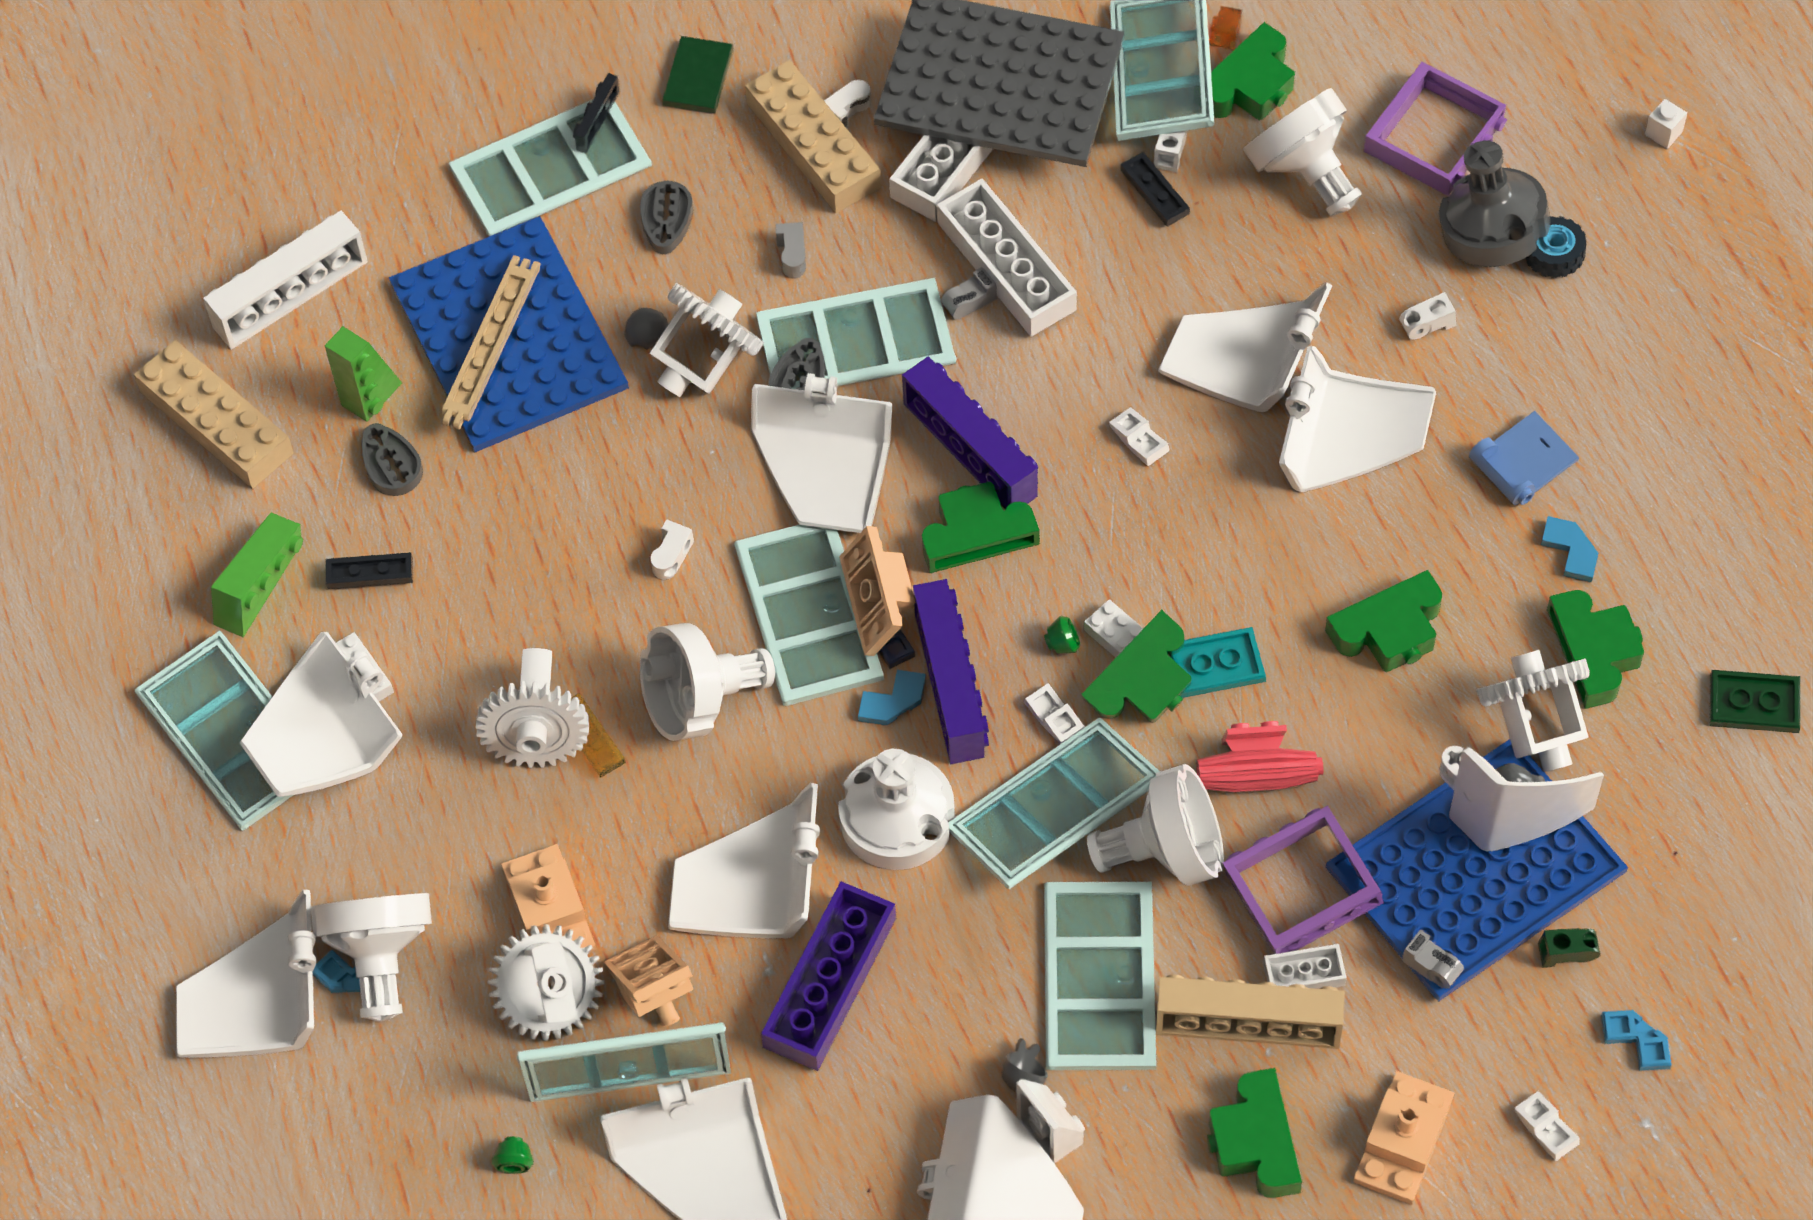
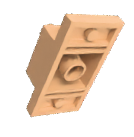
M866 526L839 558L864 655L875 656L903 626L902 617L916 601L903 553L884 552L877 527Z
M558 844L501 863L525 932L529 936H531V926L536 925L541 934L544 924H549L552 934L556 926L559 925L562 926V936L571 929L573 930L572 941L582 936L584 940L580 946L581 948L591 945L593 948L590 952L597 950L585 918L584 909Z
M658 935L604 961L608 973L615 979L624 1001L639 1017L655 1009L663 1027L670 1026L680 1019L672 1000L694 990L689 979L692 977L688 965Z
M1396 1071L1369 1134L1365 1152L1353 1183L1412 1205L1455 1093Z

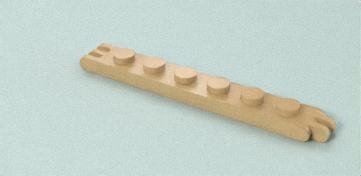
M516 255L512 257L443 405L442 414L445 415L443 425L450 426L455 417L453 427L460 429L464 420H471L541 266L540 262L534 261L529 269L530 259L524 258L519 267L520 257Z

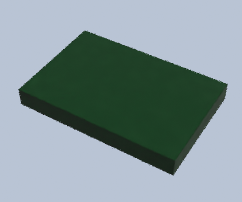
M681 36L663 96V106L715 114L734 50L733 44Z
M1711 670L1709 726L1799 733L1800 676Z

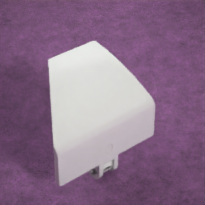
M1327 282L1315 289L1304 301L1236 311L1184 315L1159 366L1158 372L1215 398L1258 412H1266L1285 394L1303 351L1312 341V332L1320 323L1319 315L1332 285Z
M1307 347L1301 375L1293 377L1290 382L1291 394L1287 397L1285 403L1290 414V420L1279 460V465L1294 490L1305 492L1342 482L1397 462L1424 449L1436 391L1433 387L1384 381L1331 370L1316 347Z
M808 373L805 391L754 384L751 403V432L780 493L799 525L861 533L866 526H872L890 447L892 403L837 395V377L830 376V379L815 377V374Z
M321 632L240 742L242 748L278 797L307 793L366 775L380 766L402 738L400 730L373 695L374 690L383 679L381 671L375 669L370 663L371 658L367 652L357 653L348 660L328 632Z
M1450 746L1445 749L1439 769L1442 779L1454 790L1449 814L1450 819L1484 851H1495L1528 842L1579 819L1595 808L1604 777L1599 772L1560 781L1507 782L1479 754L1469 747L1463 749L1459 746Z
M808 784L788 806L711 844L675 859L668 928L676 931L728 937L781 939L793 937L808 919L812 863L818 857L816 839L820 834V828L815 824L818 784Z
M302 890L289 913L221 959L176 986L177 1057L201 1058L256 1055L297 1050L305 1046L314 1028L312 972L316 966V957L313 955L315 934L311 932L310 890Z
M687 1077L681 1078V1082L667 1086H663V1083L657 1085L659 1101L605 1114L600 1117L610 1160L679 1220H787L750 1078L694 1092L690 1090Z
M982 1095L955 1100L950 1103L940 1158L923 1162V1180L917 1189V1194L920 1197L931 1200L928 1220H1082L1084 1209L1065 1178L1036 1139L999 1097Z

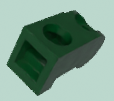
M1593 929L1545 930L1538 941L1543 968L1554 967L1556 963L1589 962L1597 959L1601 954L1597 934Z

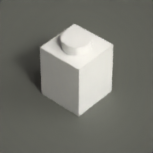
M1664 99L1650 114L1645 136L1668 149L1683 132L1687 112Z

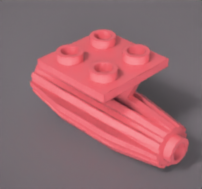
M1278 721L1262 722L1261 727H1249L1248 723H1237L1231 725V729L1226 730L1221 740L1222 745H1227L1230 752L1197 759L1196 771L1206 790L1235 793L1280 790L1318 781V775H1323L1322 757H1317L1315 751L1279 748L1287 732V726L1279 725Z

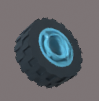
M1550 216V229L1547 236L1541 237L1536 241V251L1525 259H1527L1528 266H1531L1534 272H1538L1542 276H1550L1551 278L1566 277L1570 273H1575L1576 269L1580 268L1585 260L1586 234L1582 231L1581 226L1574 223L1573 220L1565 219L1561 216Z

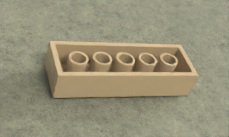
M791 60L745 85L747 105L835 213L842 211L881 188L880 168Z
M174 340L134 374L141 394L251 489H254L294 454L287 434L178 341Z
M1168 975L1160 977L1156 1035L1339 1049L1343 1029L1345 991L1330 986L1315 989L1307 988L1301 984L1276 986L1272 982L1249 984L1238 979L1223 982L1215 981L1209 977L1184 979L1180 975Z

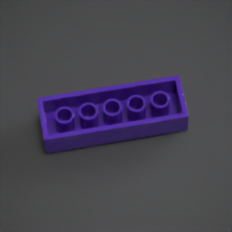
M927 356L902 374L903 404L980 484L985 482H992L994 484L1000 504L1005 510L1013 502L1021 501L1028 504L1038 497V465L1031 456H1026L1020 450L1014 438L1007 437L1002 432L1000 425L994 418L989 419L986 416L981 405L975 399L971 400L965 394V390L959 382H953L947 376L945 368L940 363H935Z
M947 579L913 585V594L916 601L914 604V615L950 765L985 758L984 747L989 746L987 735L989 733L986 716H982L981 694L979 690H976V674L973 664L969 662L970 650L968 641L964 639L962 633L964 631L962 616L957 613L956 606H958L955 589H949Z
M840 881L761 1032L763 1048L813 1070H819L896 920L895 903Z

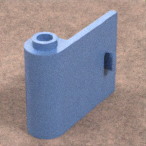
M1536 411L1529 414L1495 441L1489 437L1484 438L1469 453V458L1513 505L1528 503L1533 498L1535 492L1579 460L1577 454Z

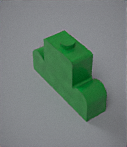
M1263 22L1211 71L1215 118L1229 116L1233 111V104H1236L1257 120H1263L1275 107L1282 106L1288 95L1293 91L1295 71L1284 64L1286 38L1266 22ZM1195 87L1194 104L1202 109L1201 87Z
M985 482L974 486L966 485L955 491L940 494L939 514L943 524H930L922 533L923 555L929 573L1040 545V530L1032 508L1027 503L1019 501L1009 504L1006 510H1002L992 482Z
M1426 570L1328 616L1325 632L1336 649L1344 656H1357L1364 649V645H1367L1385 672H1389L1406 663L1408 665L1413 664L1423 655L1434 650L1436 631L1429 621L1436 618L1440 612L1442 591L1429 570Z
M1572 590L1550 596L1547 612L1567 663L1586 658L1590 673L1589 677L1575 681V685L1584 708L1588 709L1608 704L1617 698L1622 681L1621 673L1638 669L1641 666L1644 655L1643 638L1640 628L1634 626L1627 606L1621 605L1591 612L1593 602L1590 595L1585 591Z
M1161 609L1081 694L1082 699L1099 715L1107 719H1113L1121 715L1124 710L1125 700L1132 704L1151 723L1156 722L1167 709L1171 712L1174 711L1183 701L1181 695L1191 685L1192 679L1169 656L1177 654L1184 646L1185 636L1182 628Z
M1270 1068L1248 1072L1240 1077L1237 1084L1236 1101L1238 1104L1216 1107L1210 1110L1209 1127L1211 1134L1207 1135L1209 1151L1216 1154L1219 1172L1223 1177L1257 1171L1256 1187L1258 1192L1265 1197L1277 1198L1300 1194L1302 1179L1276 1069Z

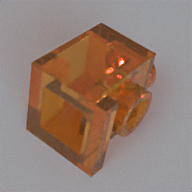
M1221 6L1218 16H1213L1211 24L1212 33L1209 40L1210 46L1231 50L1236 49L1241 30V9Z

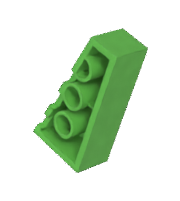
M344 326L325 344L341 406L367 422L373 415L381 411L383 404L398 389L402 382L369 342Z
M272 512L267 516L211 586L213 624L244 638L295 553H298L303 544L301 524Z

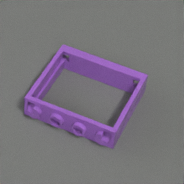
M1421 62L1367 133L1364 152L1449 196L1453 190V185L1465 177L1467 168L1464 164V154L1448 174L1385 140L1424 88L1488 120L1471 145L1478 141H1492L1494 133L1496 131L1500 132L1507 121L1504 118L1506 104Z
M1328 805L1322 809L1317 808L1310 811L1304 819L1296 823L1292 822L1284 825L1278 833L1269 838L1262 837L1258 839L1249 849L1243 852L1237 851L1231 854L1227 861L1223 862L1228 879L1274 954L1297 951L1383 904L1381 890ZM1328 826L1365 888L1285 932L1276 935L1241 877L1240 872L1317 830Z

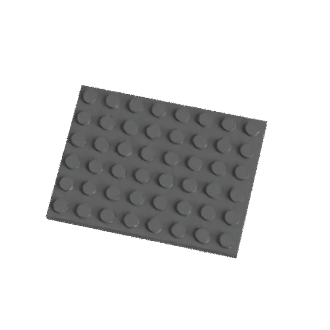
M912 0L874 116V125L1087 167L1123 45L1125 31L965 0Z

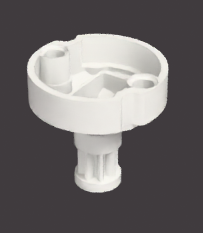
M1332 88L1325 90L1286 115L1243 148V151L1258 172L1264 169L1266 172H1300L1308 185H1314L1328 206L1326 211L1330 216L1350 210L1362 195L1358 187L1354 189L1339 167L1342 165L1333 152V146L1344 121L1343 115L1347 112V109Z
M680 623L652 629L647 635V648L641 651L640 681L648 714L657 730L665 738L672 741L709 734L714 728L713 723L720 712L724 695L735 694L739 689L749 687L766 689L772 686L775 679L774 662L766 649L758 648L752 650L749 654L733 656L730 653L716 655L703 632L691 623Z
M892 748L884 750L878 756L860 764L845 780V799L839 801L838 805L840 828L849 848L865 862L883 869H910L930 861L948 843V822L955 818L953 791L945 775L928 760L908 754L901 749ZM929 834H934L937 836V838L933 840H927L925 836Z
M1186 764L1158 772L1155 778H1151L1142 817L1124 823V826L1104 832L1097 830L1089 833L1087 836L1089 855L1095 868L1100 873L1112 869V866L1135 860L1139 862L1155 857L1174 876H1177L1183 884L1190 886L1217 878L1218 872L1223 871L1224 867L1222 837L1213 805L1199 776Z
M429 893L376 897L312 906L311 916L315 937H322V942L352 957L355 961L356 978L360 979L362 999L360 1018L381 1022L403 1013L402 1004L398 1002L396 974L399 972L397 954L425 930L424 925L432 924Z

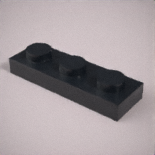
M608 73L604 81L599 82L597 85L595 98L592 103L589 102L587 104L581 123L576 124L573 131L577 151L587 154L620 93L618 76Z
M1144 152L1121 164V172L1167 227L1190 214V207Z
M411 552L325 559L327 589L413 583V557Z

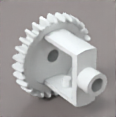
M675 283L668 294V300L675 305L677 304L679 309L649 353L667 365L657 382L670 392L681 397L690 382L710 394L740 348L742 351H746L747 354L754 356L765 342L733 320L743 304L719 288L711 302L707 303L693 292ZM690 312L693 314V318H696L698 315L700 316V319H702L701 324H705L708 321L709 325H712L711 331L717 327V330L721 331L720 337L726 333V337H729L728 342H731L725 352L718 348H715L710 357L716 360L717 364L706 380L664 352Z
M540 648L523 649L520 690H517L513 683H510L508 693L503 687H499L498 694L496 695L495 692H491L489 699L485 698L482 705L478 708L476 735L480 737V744L486 745L487 752L495 751V758L505 755V763L515 759L516 766H520L524 761L527 762L529 768H532L534 762H537L541 768H544L545 761L555 766L557 759L566 762L567 755L575 757L576 750L581 751L583 743H587L589 716L585 712V706L579 704L578 697H574L571 700L570 691H566L564 695L560 696V686H556L555 690L550 692L552 651Z
M1540 650L1512 657L1511 661L1516 678L1476 689L1481 705L1486 707L1500 702L1516 758L1538 753L1544 772L1572 765L1567 744L1589 738L1573 682L1589 677L1590 673L1586 658L1545 669ZM1541 685L1543 690L1551 687L1564 735L1535 743L1528 722L1531 720V713L1528 709L1524 708L1521 696L1523 697L1524 693L1528 694V689L1534 694L1535 689L1539 691V686Z
M544 924L541 934L536 925L531 926V936L522 929L519 931L520 941L510 936L509 941L512 947L509 948L505 945L499 947L505 954L504 957H493L500 966L489 968L490 972L497 975V978L487 981V984L497 986L496 990L488 993L489 997H499V1001L492 1007L493 1009L504 1008L499 1018L503 1020L511 1017L507 1026L510 1029L520 1024L519 1035H523L530 1029V1039H535L539 1031H541L544 1041H548L550 1031H552L555 1039H561V1029L568 1035H572L571 1024L581 1029L583 1024L580 1017L582 1016L588 1020L592 1018L587 1008L598 1009L599 1007L592 998L603 996V993L595 990V986L604 984L603 980L595 978V975L602 972L603 968H593L592 966L599 957H588L587 955L593 947L588 945L581 948L580 946L584 940L582 936L572 941L573 930L571 929L564 936H562V926L559 925L556 926L552 934L549 924ZM549 977L552 981L550 988L548 986Z

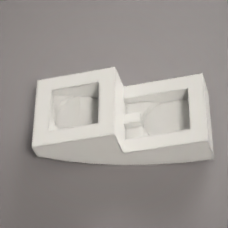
M1131 407L1109 422L1110 427L1121 441L1147 466L1170 451L1168 443L1150 429L1149 421Z
M1049 683L1024 700L1025 705L1035 718L1060 744L1085 727L1068 703L1064 705Z
M1539 1091L1514 1108L1515 1113L1525 1127L1555 1161L1580 1144L1579 1137L1559 1118L1558 1110Z

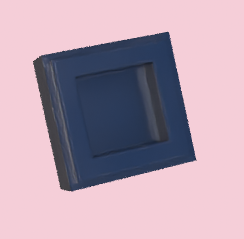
M902 630L897 631L879 650L889 669L915 657V651Z

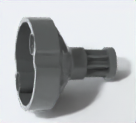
M1488 140L1473 143L1464 152V164L1470 174L1458 180L1453 185V191L1450 196L1442 199L1439 208V219L1445 244L1454 256L1472 265L1498 267L1520 261L1536 251V241L1541 237L1547 236L1551 219L1547 196L1543 186L1534 177L1523 171L1503 168L1504 156L1500 145Z

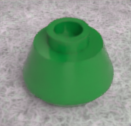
M1059 616L1047 627L1048 633L1044 635L1045 642L1050 651L1055 650L1058 654L1076 653L1080 647L1077 631L1070 618Z
M509 1136L498 1144L491 1163L500 1172L520 1174L527 1172L534 1165V1160L529 1145L523 1142L521 1137Z

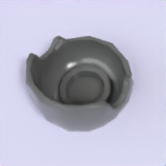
M639 308L626 321L624 336L631 346L639 345L647 350L650 347L652 348L668 326V321L661 312L655 309Z

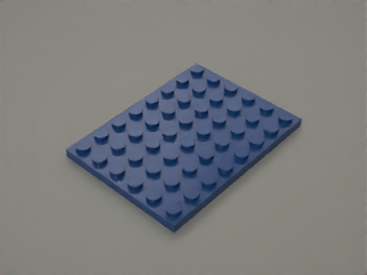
M541 216L389 277L390 284L448 397L514 255L520 257L519 267L524 258L530 259L529 269L534 261L541 263L537 277L470 421L464 420L462 428L474 452H478L629 389L624 373Z
M1510 739L1482 757L1494 769L1504 764L1515 763L1524 767L1533 775L1543 776L1545 782L1552 781L1530 755L1516 758ZM1445 782L1353 844L1354 849L1381 890L1383 904L1364 914L1401 958H1403L1404 950L1420 930H1423L1431 936L1430 940L1445 952L1455 956L1462 963L1464 970L1449 989L1440 987L1408 966L1439 1002L1627 872L1628 866L1584 816L1558 830L1528 842L1495 851H1484L1450 819L1449 814L1454 790ZM1344 852L1326 862L1325 868L1349 896L1365 888Z

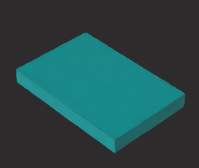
M1253 627L1187 639L1184 641V646L1180 652L1169 655L1192 678L1191 685L1182 693V698L1266 682V674Z

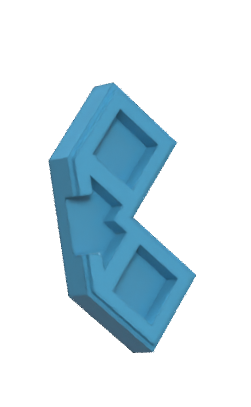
M1548 516L1541 545L1569 551L1563 576L1592 582L1599 554L1576 522Z
M897 670L892 695L863 691L858 721L888 725L907 710H912L919 706L922 701L926 674Z
M333 950L316 964L312 975L331 993L361 992L360 979L356 978L355 966L351 968Z
M1633 1010L1602 1012L1601 1020L1605 1044L1636 1043L1639 1071L1671 1069L1668 1037L1658 1029L1655 1030L1642 1020L1643 1017Z

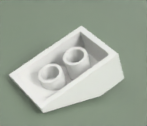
M1021 1079L1017 1082V1118L1055 1164L1083 1144V1131L1085 1128L1076 1115L1071 1117L1066 1111V1104L1059 1093H1052L1047 1085Z

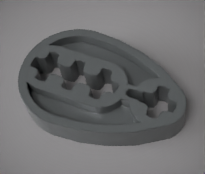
M661 181L651 185L643 193L640 202L641 219L646 238L655 252L669 254L681 243L689 229L693 214V202L689 190L682 184L674 181ZM666 192H671L669 197L668 220H662L664 218L663 207H665L664 196ZM666 232V243H660V241H662L663 233Z
M805 338L792 346L775 365L770 375L768 386L791 389L796 384L795 375L804 372V376L800 377V387H797L796 390L805 391L808 373L815 374V377L825 378L824 356L819 342L812 338ZM812 349L813 353H810L806 361H804V352Z
M376 423L365 428L362 439V456L367 475L374 488L385 495L399 496L417 487L423 476V467L420 456L412 444L402 435L384 425ZM377 435L381 437L383 446H380L375 439H372V436ZM389 455L393 458L395 466L400 469L401 476L406 479V482L401 483V481L397 480L395 471L391 470L389 461L384 457Z

